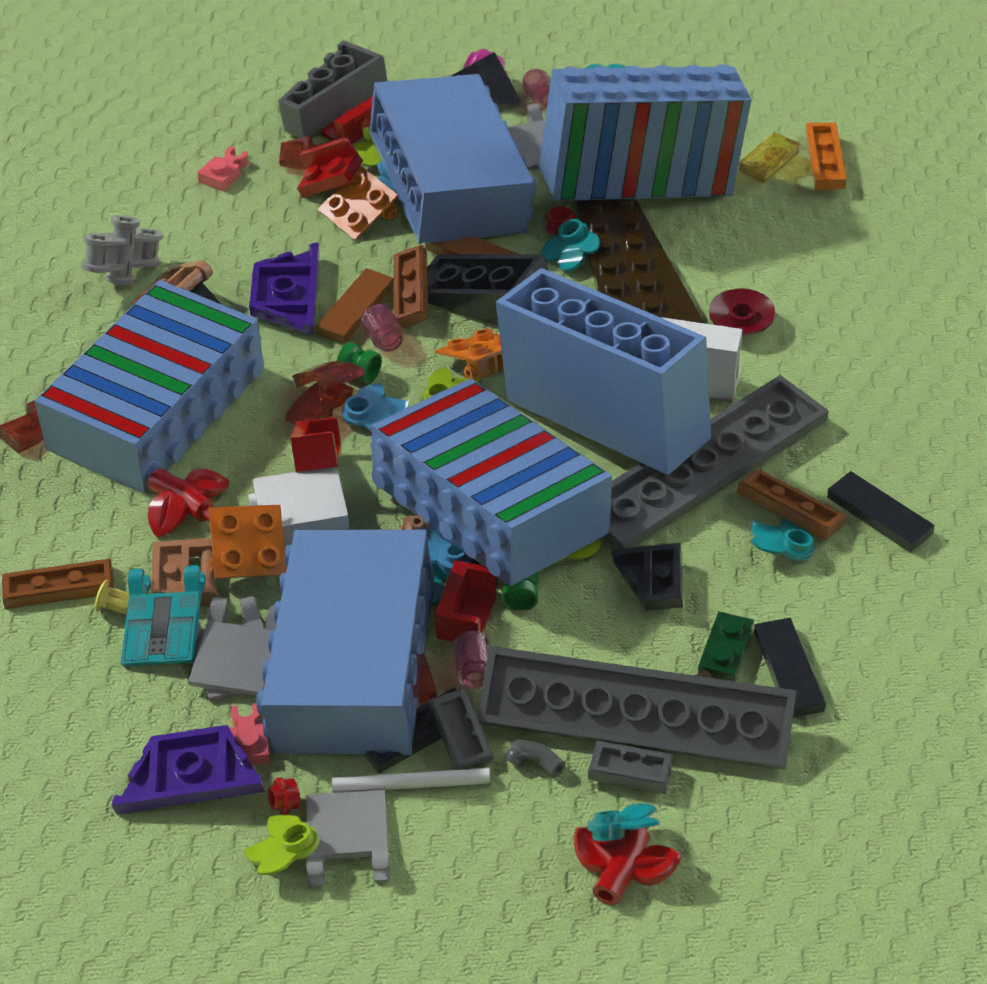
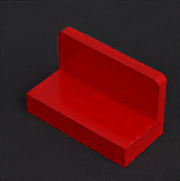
M373 96L323 128L321 135L332 142L346 137L351 144L364 138L363 129L370 127Z

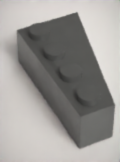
M342 40L337 45L338 51L335 54L329 52L323 58L324 64L320 68L313 67L308 72L309 78L306 81L296 83L278 100L284 132L306 140L313 137L315 133L334 122L340 116L373 96L374 83L388 81L384 56Z

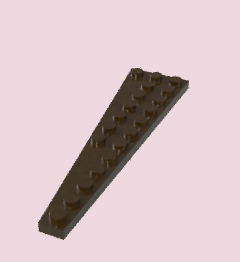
M636 199L574 200L579 220L587 226L589 232L597 234L600 240L598 251L588 254L596 291L660 318L704 323Z

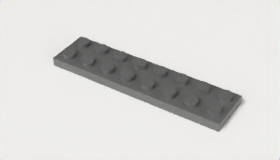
M777 376L710 419L711 438L669 475L640 463L614 479L611 488L609 534L603 537L617 549L636 546L826 422L829 410L783 376Z
M489 646L477 718L480 724L786 770L796 690Z

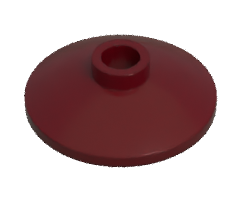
M736 288L721 292L713 298L709 306V316L715 325L742 329V335H752L764 331L773 323L775 307L766 295L758 291Z

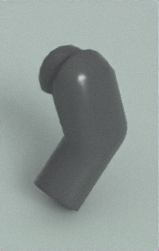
M518 739L510 744L512 747L506 752V759L514 766L522 767L528 758L536 762L552 777L560 775L566 766V763L542 743Z

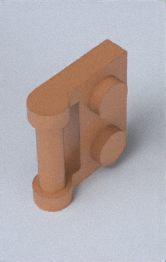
M201 260L172 265L132 300L131 303L134 305L159 280L190 292L200 282L207 281L213 275V270L207 262Z
M211 538L153 542L151 594L185 592L184 569L186 566H190L191 557L199 556L201 558V572H204L206 575V585L201 594L200 605L210 606L212 598L219 597V589L215 586V573L210 572L209 567L210 558H213Z

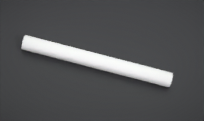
M489 768L336 777L332 778V793L490 784Z

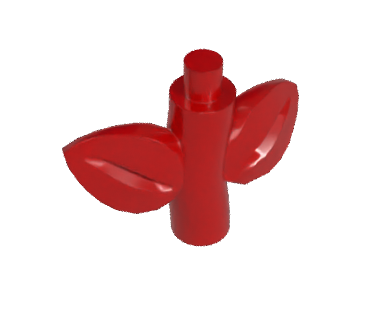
M162 468L155 470L148 479V488L158 494L151 501L148 508V521L153 534L157 538L166 536L176 529L188 514L199 522L205 520L209 522L208 508L214 507L213 501L209 498L222 494L229 487L230 481L220 473L209 469L193 470L184 480Z
M577 827L573 834L575 853L581 865L588 871L601 875L592 889L593 895L599 901L608 905L618 904L632 880L646 886L657 885L665 881L680 864L681 854L667 846H647L650 840V835L647 832L649 827L624 829L625 837L610 841L593 840L592 831H589L587 827Z

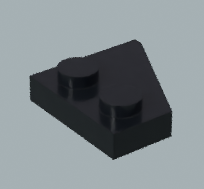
M495 51L451 75L479 74L484 85L489 87L490 97L494 103H497V105H516L521 103Z
M681 543L611 550L614 565L646 611L683 608V557Z

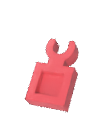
M235 147L227 148L225 150V157H213L197 172L198 181L224 191L241 175L240 169L248 165V152L244 151L241 155L236 156Z
M252 704L253 712L247 717L240 716L238 707L233 706L231 717L234 727L229 729L235 736L238 745L242 747L252 766L269 764L268 738L264 737L263 724H261V714L257 712V704Z

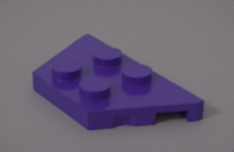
M319 243L309 244V251L293 256L292 251L279 254L275 258H267L253 264L249 302L250 316L308 335H314L320 258Z
M221 725L151 736L142 751V757L133 765L128 774L130 779L128 786L121 796L115 795L112 800V807L116 814L262 793L265 792V786L259 774L252 767L242 747L238 745L229 727Z

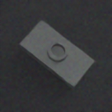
M465 688L428 701L427 705L454 770L471 769L492 762L494 758Z
M596 741L588 770V780L666 794L674 755Z

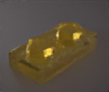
M774 132L739 162V172L765 183L799 153L800 143Z

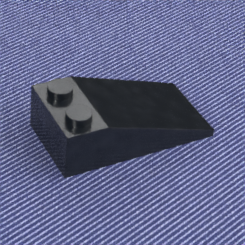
M437 254L427 266L428 304L498 325L496 301L538 269L543 268L548 271L549 269L543 255Z

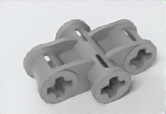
M116 215L111 217V224L114 225L113 233H91L84 235V242L87 245L85 260L82 261L81 268L94 273L109 272L105 277L107 282L116 285H131L135 279L132 276V268L156 267L161 264L158 252L159 242L163 239V232L150 228L136 229L140 226L138 218Z

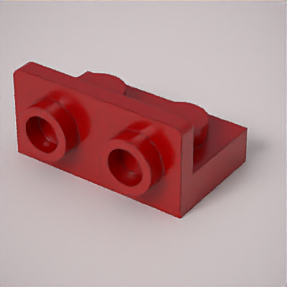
M346 137L303 151L299 158L307 170L303 173V179L296 189L305 198L349 184L363 160Z

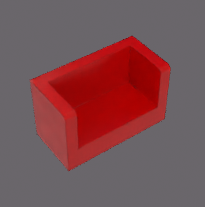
M332 417L296 422L290 437L295 471L338 467L342 454L338 419Z
M454 561L435 613L436 639L479 647L498 593V577L492 575L486 566Z

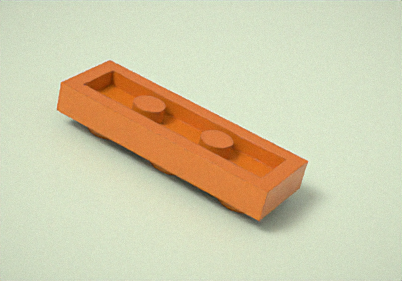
M836 122L806 123L805 135L814 190L846 189L847 179Z

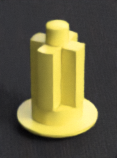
M105 580L98 590L95 610L99 611L101 607H105L127 615L129 593L109 587V580Z

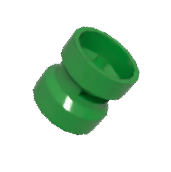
M348 342L342 347L336 361V370L346 376L355 375L358 381L365 384H371L377 378L382 366V356L380 353L372 350L364 351L360 345L353 342Z
M539 571L511 587L503 581L502 603L510 610H531L537 605Z

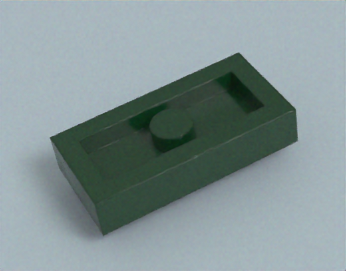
M718 611L698 665V673L706 670L712 678L736 681L754 630V620Z

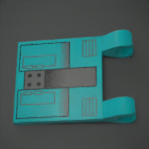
M198 565L186 566L184 569L185 592L148 594L151 586L150 577L144 575L143 569L130 570L128 574L129 601L121 664L123 666L194 663L201 594L206 585L205 573L200 572Z

